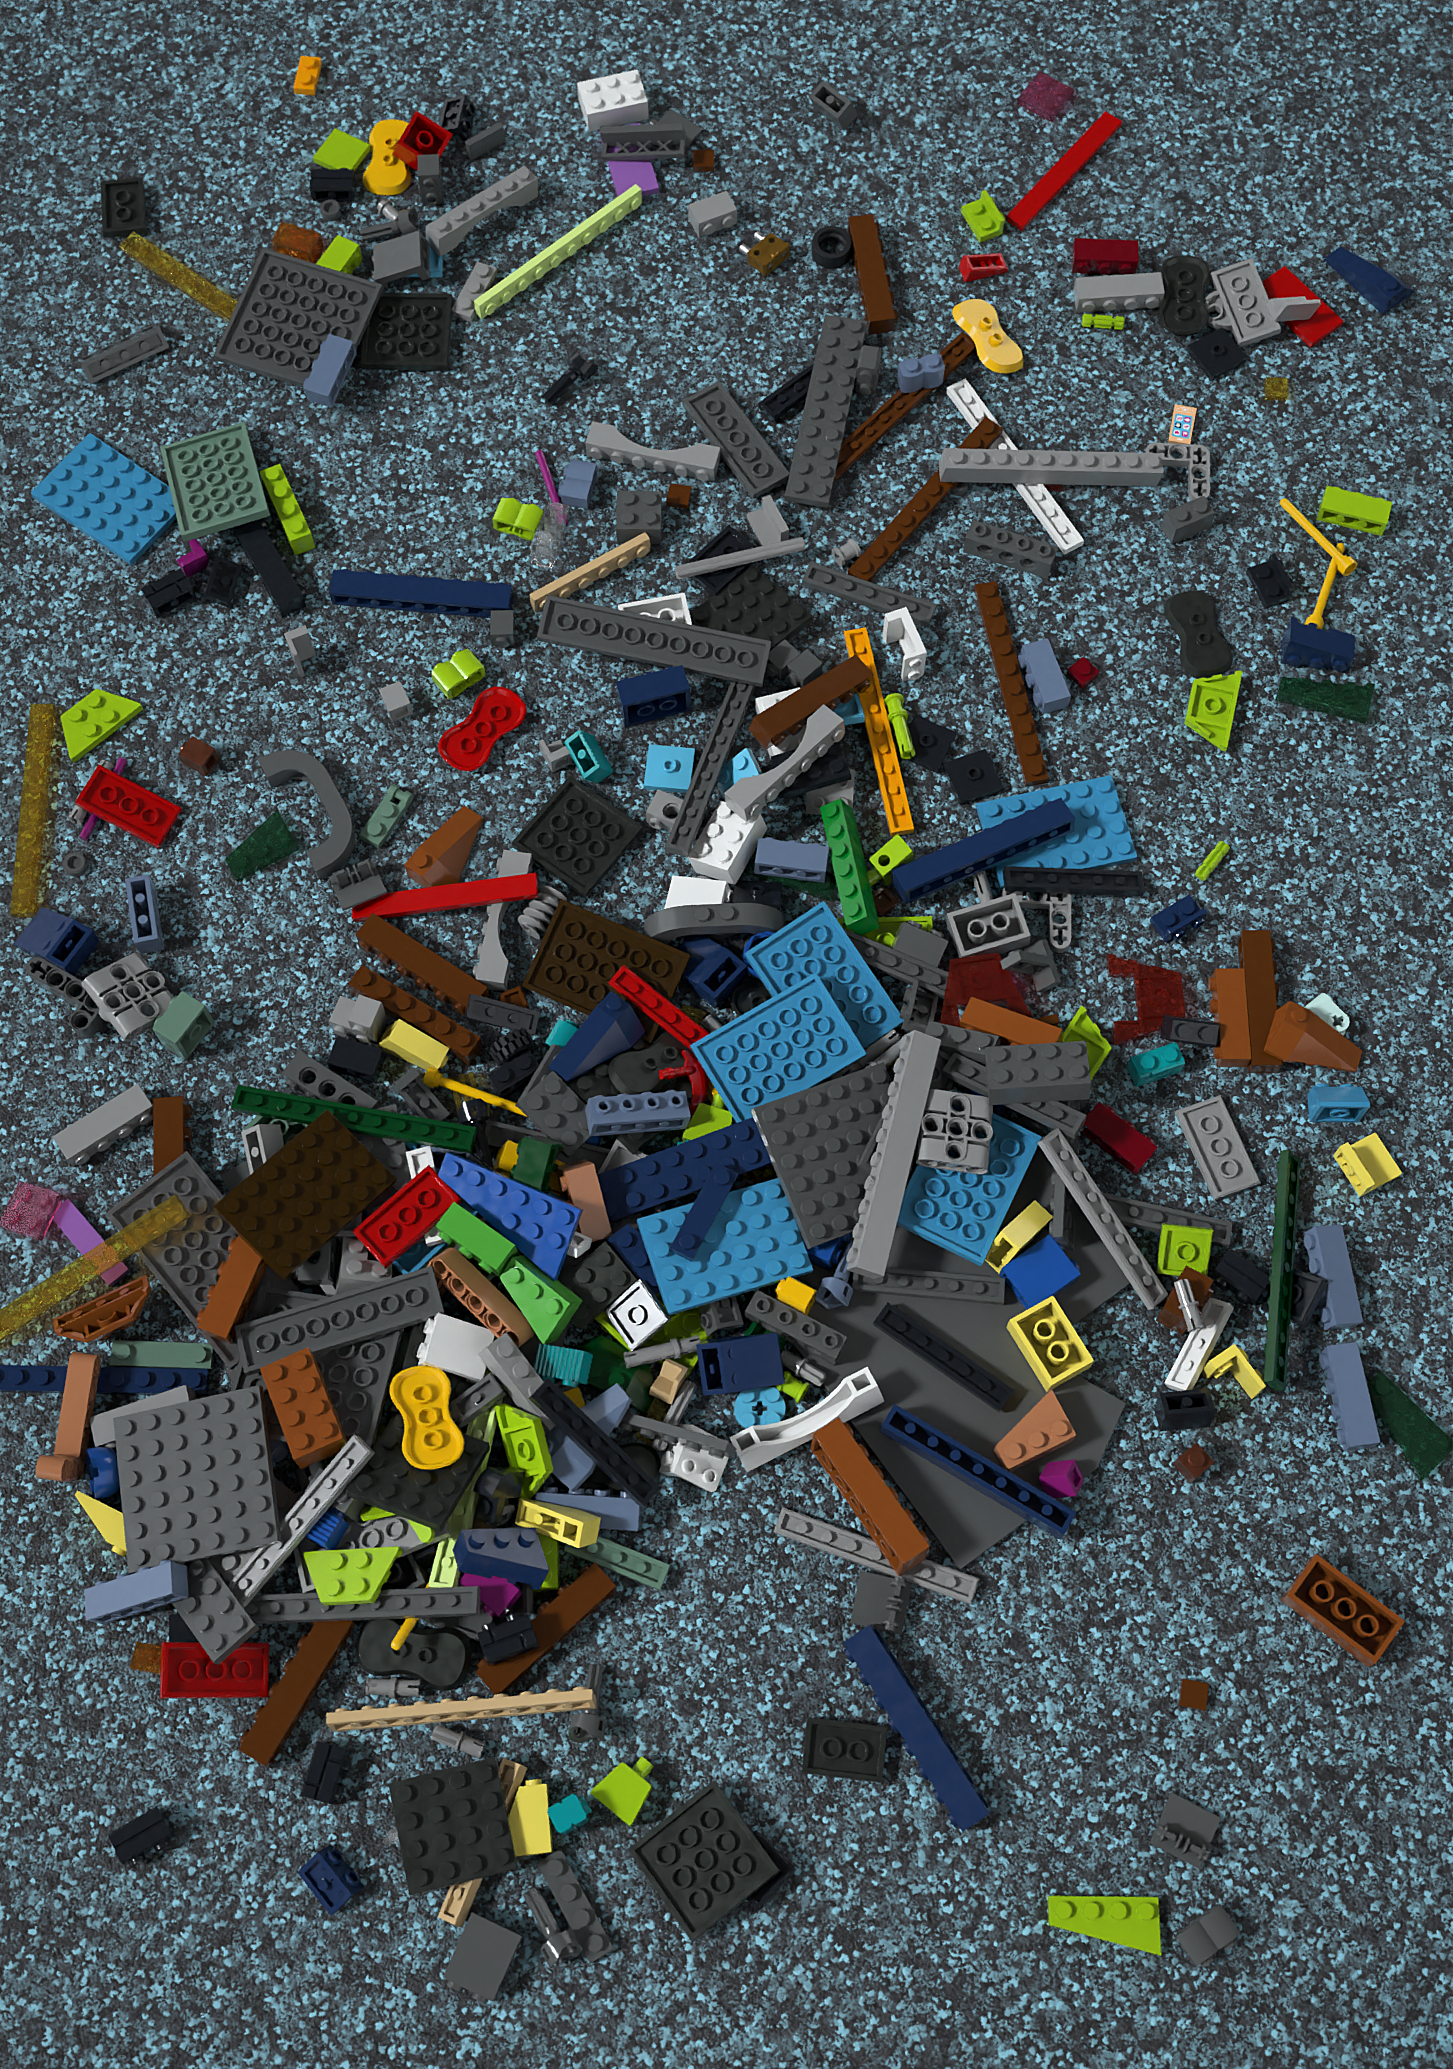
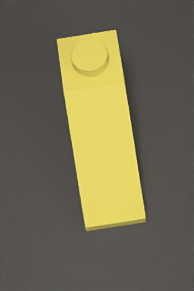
M77 1491L75 1494L76 1498L106 1542L113 1545L111 1551L126 1557L123 1513Z
M520 1498L515 1524L525 1528L536 1527V1531L540 1534L581 1548L597 1542L601 1517L579 1509Z

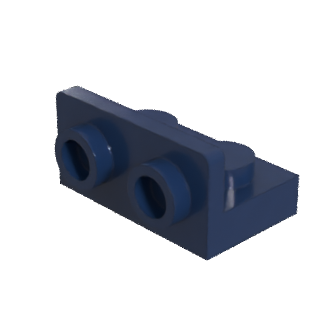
M1187 895L1152 916L1150 923L1165 943L1172 939L1177 941L1190 928L1197 929L1205 923L1208 910L1206 908L1201 910L1193 898Z
M332 1845L318 1851L297 1872L330 1916L337 1913L355 1894L364 1888L358 1874L350 1869L343 1860L342 1854Z

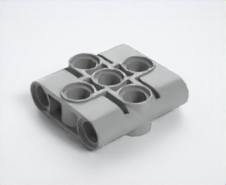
M139 952L132 953L92 973L81 983L82 987L99 1007L100 1017L110 1022L124 1041H129L152 1029L155 1020L166 1012L173 998V995L164 985L165 979L163 975L153 971Z
M929 1089L918 1134L916 1163L924 1167L971 1174L987 1173L990 1139L993 1135V1105H989L988 1097ZM952 1105L961 1107L962 1112L955 1111ZM930 1124L934 1126L936 1131L931 1132L927 1130L925 1125ZM950 1128L957 1129L960 1135L952 1134ZM974 1132H981L985 1139L976 1137ZM948 1152H955L958 1155V1158H951L948 1155Z

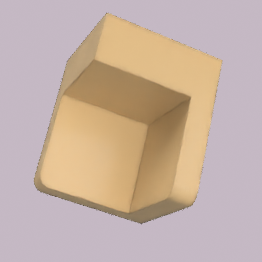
M668 1358L665 1359L660 1375L651 1386L649 1394L672 1405L686 1379L689 1369Z

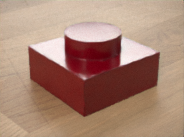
M1083 656L1067 669L1066 674L1083 689L1099 675V670Z

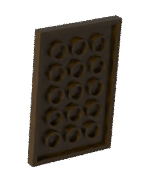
M560 899L522 987L588 1016L612 991L631 1005L646 1031L641 1039L653 1044L660 1026L613 989L608 982L625 965L668 1001L672 1002L692 956Z
M327 1109L216 1203L213 1209L284 1281L395 1184L397 1178Z

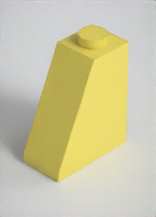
M400 1019L386 1028L378 1043L384 1052L425 1070L429 1067L442 1069L449 1058L446 1055L449 1050L447 1046Z
M1034 1200L998 1234L988 1251L985 1261L1000 1274L1001 1268L1014 1260L1042 1232L1053 1216Z
M542 1779L525 1781L526 1786H519L508 1817L516 1857L553 1853L551 1819L547 1813V1808L550 1807L548 1785L542 1784Z

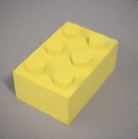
M1054 1296L1015 1316L1007 1324L1008 1331L1046 1392L1089 1369L1094 1362Z

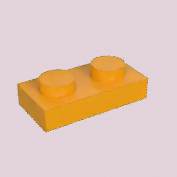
M300 57L293 87L295 94L315 96L322 66L321 57Z

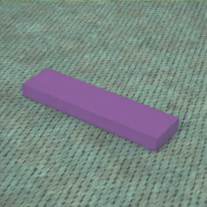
M69 1199L65 1200L48 1214L110 1288L130 1272Z

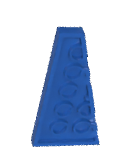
M446 1152L438 1176L553 1281L557 1280L583 1209L454 1153Z

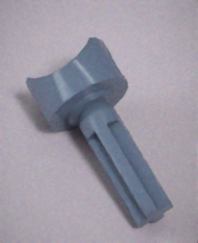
M852 1240L848 1241L834 1276L823 1278L816 1293V1301L826 1309L848 1306L854 1292L852 1287L847 1284L851 1271L847 1270L848 1262L846 1260L848 1251L853 1246Z

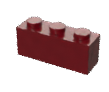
M1074 238L1072 273L1102 275L1136 274L1139 262L1138 240Z
M1098 1102L1089 1112L1084 1125L1079 1131L1135 1176L1152 1158L1158 1148L1152 1138L1139 1133L1130 1121L1121 1119L1116 1115L1115 1110L1111 1106L1103 1105L1101 1102Z

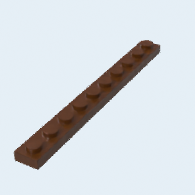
M964 332L960 333L939 353L945 365L943 381L977 351L973 339ZM937 387L921 388L911 393H903L901 390L897 391L842 442L834 482Z
M985 416L958 448L989 449L1003 433V428ZM938 469L849 568L848 575L870 582L958 482H940V472Z
M997 581L975 584L974 591L1025 787L1048 783L1049 777Z

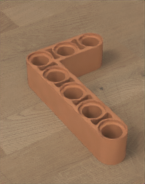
M452 1247L448 1248L429 1262L427 1267L432 1266L434 1269L441 1297L448 1289L497 1338L507 1333L517 1348H519L534 1336L535 1331L525 1316L458 1250Z
M72 1352L70 1356L54 1455L39 1456L35 1470L37 1479L68 1482L79 1481L82 1478L91 1428L89 1417L93 1415L101 1365L99 1354Z

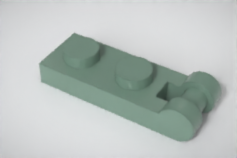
M392 784L386 796L360 832V839L380 849L411 804L414 794L408 791L403 792L399 786ZM396 798L401 800L398 805L393 803Z

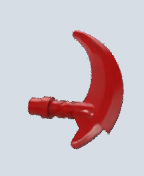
M683 1050L681 1053L685 1059L684 1066L680 1068L668 1067L659 1070V1078L661 1080H670L681 1076L689 1077L692 1085V1099L689 1111L690 1116H692L699 1104L704 1103L706 1099L709 1080L698 1059L690 1052Z

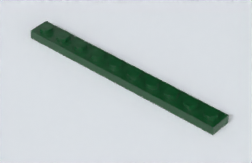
M242 1085L237 1086L231 1105L232 1110L236 1112L308 1125L328 1109L353 1133L470 1154L472 1153L477 1134L476 1127Z
M1290 1150L1280 1151V1158L1277 1163V1201L1274 1207L1275 1228L1272 1231L1274 1244L1273 1251L1271 1252L1272 1273L1269 1276L1271 1285L1270 1297L1268 1298L1269 1316L1266 1322L1267 1343L1264 1347L1266 1355L1265 1367L1263 1369L1264 1382L1275 1391L1286 1390L1301 1160Z

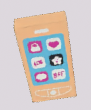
M1175 404L1168 443H1191L1197 408Z

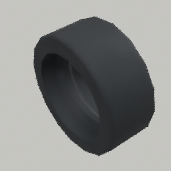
M826 226L819 229L812 239V257L817 264L829 269L845 265L849 261L852 252L851 236L846 230L837 226ZM826 241H836L842 244L844 249L841 252L830 254L822 251L819 246Z

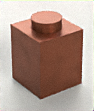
M193 736L180 748L179 755L183 764L206 777L219 760L215 748Z
M1196 1442L1178 1457L1173 1465L1190 1484L1205 1472L1214 1461Z

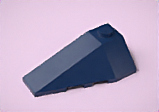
M611 991L587 1017L550 1063L548 1069L554 1071L561 1079L568 1083L587 1073L592 1067L602 1062L606 1063L613 1056L630 1050L646 1031L631 1005Z

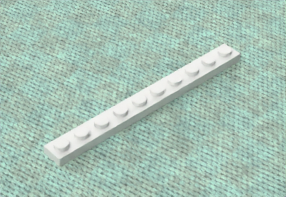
M966 379L947 387V395L973 430L985 416L998 424ZM1004 430L989 448L1018 450ZM1012 483L1064 555L1083 545V538L1043 484Z

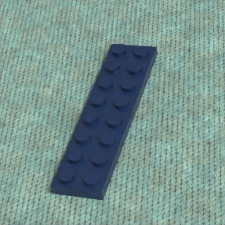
M754 1118L743 1120L598 1174L597 1177L609 1223L612 1224L701 1191L715 1163L738 1173V1177L771 1165V1159Z

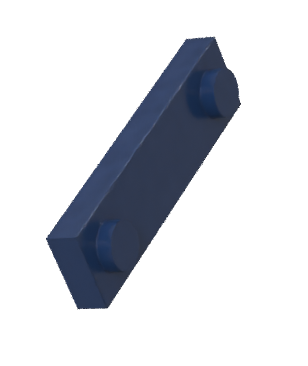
M715 1163L669 1251L690 1262L693 1261L737 1179L738 1173Z

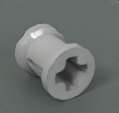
M851 538L845 545L839 548L834 547L832 555L836 563L842 567L851 558L860 557L861 550L857 542Z

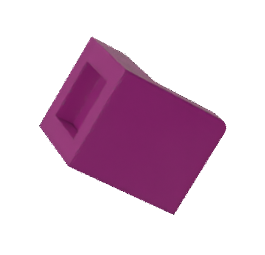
M197 538L188 542L192 552L177 559V563L186 575V578L206 569L209 562Z
M1075 1459L1049 1462L1039 1477L1046 1494L1052 1498L1076 1496L1085 1481Z

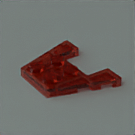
M999 953L950 960L940 1023L960 1027L958 1007L967 1006L971 997L988 1003L1006 1000L1008 1010L1033 1018V1015L1026 1007L1024 999L1014 985L1009 971L1002 969L1000 963L1002 959Z
M1107 954L1108 978L1133 977L1137 1020L1113 1021L1114 1045L1161 1030L1164 1014L1186 1017L1181 973L1153 965L1151 967L1142 965L1135 960H1124L1117 958V955Z

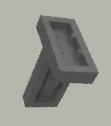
M1045 939L1038 940L1024 948V951L1014 950L1008 954V957L1000 961L1003 970L1032 975L1037 992L1044 993L1061 983L1048 941Z
M414 1067L392 1085L391 1088L397 1095L400 1094L419 1117L442 1121L450 1114L418 1077L420 1074Z

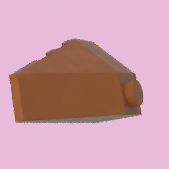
M466 806L460 808L421 844L404 864L407 876L424 888L460 883L462 871L465 864H467L472 844L475 842L483 817Z
M1292 1001L1287 1002L1276 1010L1264 1048V1052L1284 1062H1301L1308 1066L1320 1065L1326 1066L1328 1069L1352 1073L1357 1071L1362 1054L1361 1049L1320 1017Z

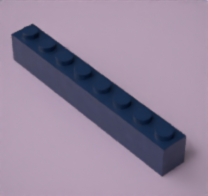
M348 569L333 570L329 589L332 605L491 618V611L512 610L514 597L512 585L503 582L485 583L480 580L473 582L456 578L449 580L438 577H418L416 575L403 576L393 573L379 574L371 571L356 572Z
M1062 798L1048 801L1038 808L1025 811L1022 815L1006 819L1001 824L985 828L980 833L971 837H965L957 843L944 846L936 852L923 855L913 862L898 866L892 870L893 885L904 903H911L1074 832L1075 817Z
M896 1404L893 1405L881 1425L880 1432L1059 1540L1065 1535L1077 1513Z
M868 1625L844 1641L846 1656L851 1663L856 1662L861 1671L858 1674L866 1686L870 1685L875 1692L873 1698L881 1710L885 1708L890 1716L888 1722L895 1733L900 1732L905 1741L902 1744L906 1752L911 1757L915 1756L920 1765L917 1768L926 1781L928 1779L931 1781L935 1788L932 1792L941 1805L943 1803L946 1805L950 1812L947 1815L952 1825L956 1829L959 1827L963 1832L990 1814L992 1809L875 1625Z

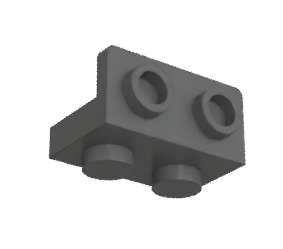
M914 980L912 987H907L903 1001H906L907 1005L903 1004L899 1018L903 1019L901 1029L925 1033L929 1022L934 1021L939 996L917 990L919 981Z

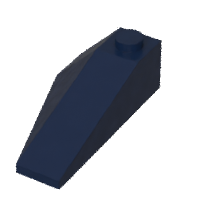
M1339 247L1324 259L1382 315L1408 298L1415 291L1400 276L1342 247Z

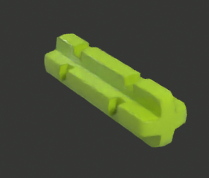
M1083 314L1082 326L1091 327V325H1094V328L1106 329L1114 327V329L1121 330L1124 327V317L1115 316V318H1112L1113 316L1095 314V316H1092V314Z
M1224 841L1218 842L1215 849L1210 852L1203 861V864L1196 870V878L1205 881L1209 877V874L1229 851L1230 846Z

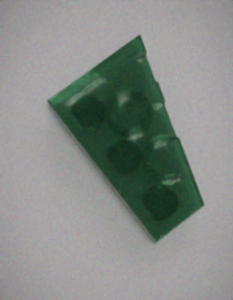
M276 810L225 861L237 882L300 849L279 811Z

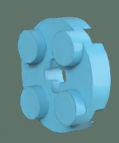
M767 1386L740 1391L734 1405L736 1421L744 1429L755 1425H767L783 1421L785 1402L779 1390L775 1387ZM757 1403H762L764 1407H767V1411H763L762 1416H758L757 1411L752 1410L753 1407L757 1406Z

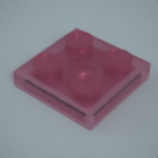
M1039 71L1017 98V104L1052 122L1072 98L1074 89Z
M19 1181L0 1218V1227L42 1241L64 1196L58 1192Z

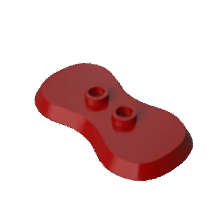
M496 686L483 691L476 699L469 716L458 725L448 729L441 736L438 744V751L441 757L452 767L461 771H473L480 768L488 760L492 748L498 739L522 724L527 713L525 702L519 695L505 687Z

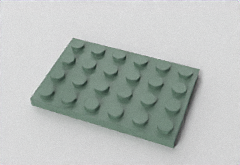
M245 422L160 447L180 534L184 542L270 516Z

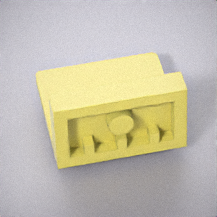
M1376 1133L1352 1145L1348 1142L1341 1145L1333 1155L1359 1197L1402 1174Z
M1235 1344L1211 1359L1201 1372L1206 1380L1212 1376L1217 1379L1229 1369L1251 1399L1256 1397L1266 1387L1263 1383L1264 1377L1257 1369L1252 1368L1245 1351L1237 1348Z

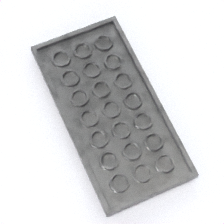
M186 1151L105 1214L228 1368L231 1369L240 1360L237 1337H235L231 1345L203 1334L197 1327L199 1323L196 1322L200 1310L202 1308L206 1309L210 1300L207 1299L209 1289L212 1284H217L220 1277L217 1275L218 1269L223 1260L227 1262L231 1253L228 1251V1247L233 1237L237 1238L238 1234L213 1209V1206L224 1196ZM267 1265L241 1324L251 1321L261 1286L300 1292L289 1277L283 1281Z

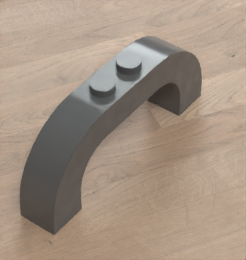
M283 750L259 758L258 762L271 788L288 780H302L313 787L333 824V829L327 841L307 851V855L319 880L329 877L333 872H337L348 861L355 845V829L349 810L352 808L346 797L341 798L339 792L342 790L337 779L332 780L326 768L316 758L303 752Z
M756 903L683 905L666 908L650 915L644 922V935L668 945L672 939L684 935L720 933L758 934L765 931L776 933L786 926V919L784 914L776 908Z

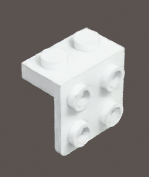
M678 1424L677 1426L716 1437L694 1425ZM677 1443V1446L669 1445L668 1450L662 1456L659 1472L667 1476L681 1477L709 1492H714L717 1489L729 1457L724 1456L723 1459H718L709 1455V1451L701 1449L698 1453L685 1448L684 1444Z

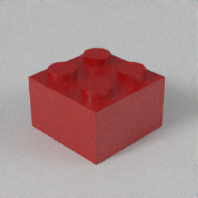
M416 111L399 139L392 155L418 171V155L439 154L440 159L453 134Z

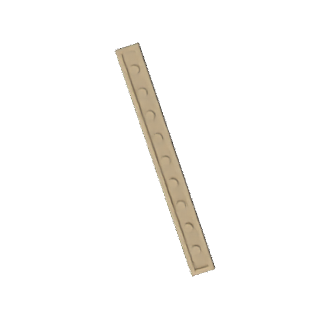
M576 1687L573 1691L565 1692L559 1689H551L543 1694L527 1691L520 1693V1696L509 1697L507 1694H497L493 1698L487 1699L472 1696L468 1697L465 1701L443 1699L440 1703L432 1704L427 1701H418L410 1706L395 1703L388 1705V1708L364 1706L361 1710L355 1711L340 1708L336 1709L335 1712L327 1713L326 1724L332 1732L595 1709L596 1696L592 1689Z

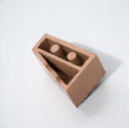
M581 1159L558 1166L557 1175L566 1202L583 1209L576 1232L591 1238L592 1242L610 1237L612 1231L594 1163Z
M1052 1389L995 1446L993 1454L1001 1468L1012 1472L1072 1442L1076 1437V1433Z

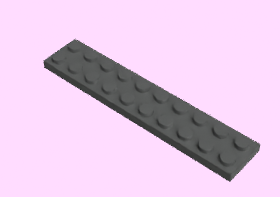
M826 314L824 316L786 488L785 501L829 507L856 381V369L860 350L866 334L867 321Z
M550 595L546 597L537 634V641L662 667L683 665L684 671L759 687L763 685L772 642Z

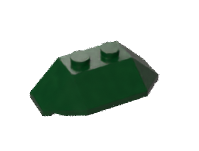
M601 1335L569 1348L593 1354L592 1363L590 1364L591 1368L589 1369L590 1373L588 1374L589 1378L587 1379L588 1383L580 1385L602 1394L618 1383L632 1399L629 1407L642 1414H648L656 1398L649 1394L654 1380L648 1363L627 1368L624 1352H629V1350Z

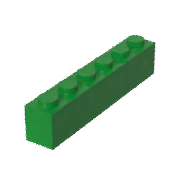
M839 798L820 807L845 924L855 934L862 936L880 928L854 811Z

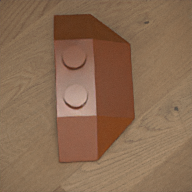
M147 1275L52 1319L56 1335L93 1343L97 1340L101 1341L108 1338L112 1333L120 1329L131 1327L135 1322L139 1321L151 1291Z

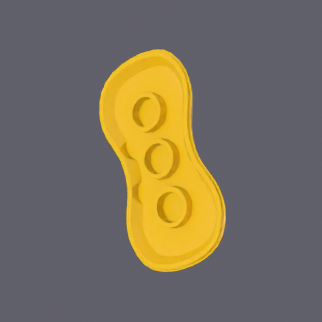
M394 119L382 120L370 132L369 143L372 149V159L363 174V184L369 192L378 195H396L404 192L409 187L411 172L408 164L392 155L409 123Z
M970 299L953 307L952 314L956 323L973 339L979 359L988 369L997 373H1012L1023 367L1022 351L1001 328L996 310L992 305L981 299Z
M428 1365L407 1368L396 1374L390 1384L391 1399L404 1420L403 1454L412 1466L419 1469H437L448 1466L457 1461L464 1450L463 1435L454 1423L449 1411L450 1380L443 1370Z

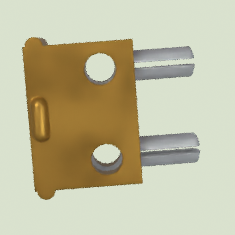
M757 231L754 234V238L759 242L751 249L742 244L739 250L747 255L748 264L761 272L762 276L765 277L790 256L789 243H785L771 232L764 236Z

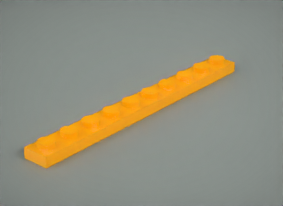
M867 628L844 631L849 658L857 655L874 674L869 682L870 687L862 694L858 692L865 715V729L890 835L892 837L897 834L914 833V825Z

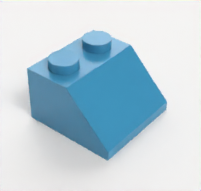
M1317 1084L1307 1094L1309 1122L1358 1123L1370 1108V1101L1363 1088L1354 1087L1352 1084H1342L1339 1087Z

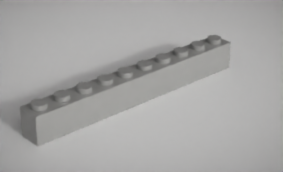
M944 448L939 460L940 482L1157 486L1164 473L1162 453Z
M916 1030L904 1035L899 1044L901 1052L894 1064L893 1071L895 1076L888 1088V1104L882 1112V1119L884 1121L882 1128L876 1136V1142H878L876 1152L873 1153L870 1161L872 1170L865 1181L864 1189L866 1193L859 1205V1221L853 1229V1246L849 1249L846 1258L848 1262L847 1270L872 1279L883 1277L885 1274L941 1043L940 1039Z

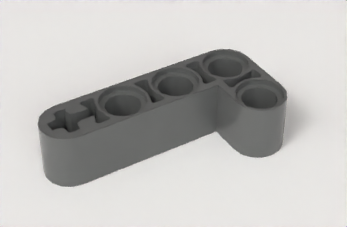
M31 958L27 962L25 969L32 981L76 1007V1010L70 1017L71 1027L80 1038L89 1039L93 1037L105 1020L99 1015V1007L93 1008L96 1003L82 987L81 983L83 981L43 958ZM58 980H63L60 985L54 986ZM83 991L80 996L74 997L76 992ZM88 1021L85 1027L79 1028L82 1022Z

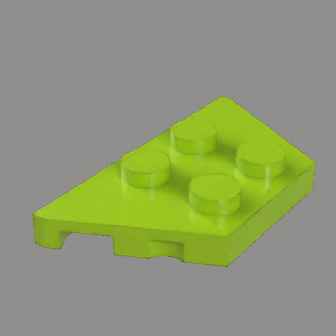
M1235 671L1234 674L1227 676L1219 674L1211 678L1194 679L1191 687L1184 724L1225 752L1228 747L1243 671Z
M96 688L62 714L60 717L71 761L75 763L143 710L142 705L139 702Z
M1081 1005L1063 1033V1042L1086 1041L1090 1080L1092 1081L1112 1047L1106 1038L1101 1036L1099 1028L1095 1023L1093 1024L1086 1013L1087 1010Z
M505 1403L496 1405L494 1407L509 1466L525 1472L518 1502L520 1498L531 1499L554 1470L541 1418Z
M396 1546L304 1552L303 1556L320 1602L323 1605L375 1603L381 1592L382 1585L387 1582L391 1574L389 1570L396 1557H401L402 1549Z

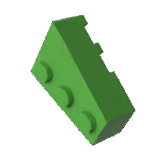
M455 1202L452 1203L436 1224V1228L440 1232L438 1236L449 1245L453 1242L460 1247L458 1249L460 1253L469 1259L473 1257L479 1262L478 1265L490 1274L494 1273L497 1277L501 1276L512 1257L520 1256L512 1242Z
M526 1255L512 1257L499 1277L543 1345L557 1341L583 1301L558 1280L553 1281Z

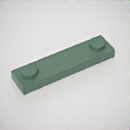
M113 1340L110 1366L208 1369L213 1371L215 1350L207 1343Z
M597 1536V1542L581 1548L566 1544L564 1552L593 1564L596 1563L602 1568L661 1591L670 1569L669 1564L600 1536Z

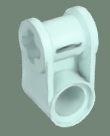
M1321 993L1304 1007L1320 1017L1341 1035H1345L1350 1023L1349 1017L1327 994Z

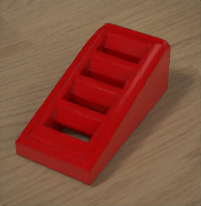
M1001 253L963 255L959 264V270L964 282H971L1008 271Z

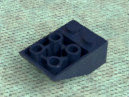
M41 907L13 945L29 955L43 958L75 976L100 941L92 929L80 922Z
M701 934L689 935L677 948L692 956L681 981L714 1009L747 977V965L730 950Z
M778 1332L705 1339L696 1345L703 1396L732 1393L785 1383Z

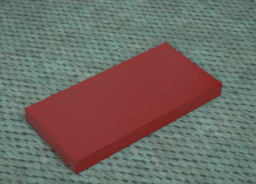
M1285 266L1262 281L1269 300L1273 298L1305 296L1307 300L1320 299ZM1321 299V305L1308 320L1283 321L1310 348L1343 324V320Z
M101 765L97 766L75 801L76 806L158 849L182 812L181 807Z
M428 1165L352 1232L386 1269L430 1231L453 1202L459 1205L462 1203V1200Z
M163 1642L161 1644L160 1699L268 1697L269 1643H243L219 1665L211 1660L199 1642Z

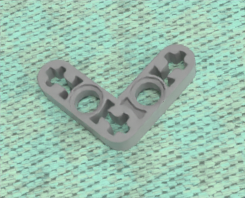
M1151 443L1147 446L1145 453H1162L1163 466L1188 467V497L1190 501L1205 496L1208 500L1210 494V452L1207 447L1175 443ZM1180 452L1183 457L1176 459L1172 457L1171 453ZM1196 454H1200L1202 458L1199 464H1197L1198 456ZM1196 471H1200L1205 475V477L1199 479L1196 478L1193 475V473ZM1199 486H1201L1200 494L1202 496H1198V493H1196Z
M1004 888L1002 892V897L1009 895L1010 891H1005ZM1014 892L1021 908L1048 909L1049 947L1057 953L1065 952L1071 942V894L1060 893L1063 901H1058L1056 897L1058 893H1050V900L1046 901L1048 894L1041 893L1043 899L1033 901L1030 898V893L1032 892H1026L1025 900H1022L1023 892ZM1056 914H1062L1065 916L1066 922L1057 924L1053 917ZM1058 931H1062V945H1058V941H1055L1058 936Z

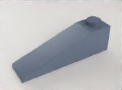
M616 1383L582 1407L581 1410L609 1436L612 1429L617 1428L632 1399L621 1385ZM555 1426L545 1435L554 1469L552 1473L571 1491L575 1492L592 1474L596 1465L565 1433Z

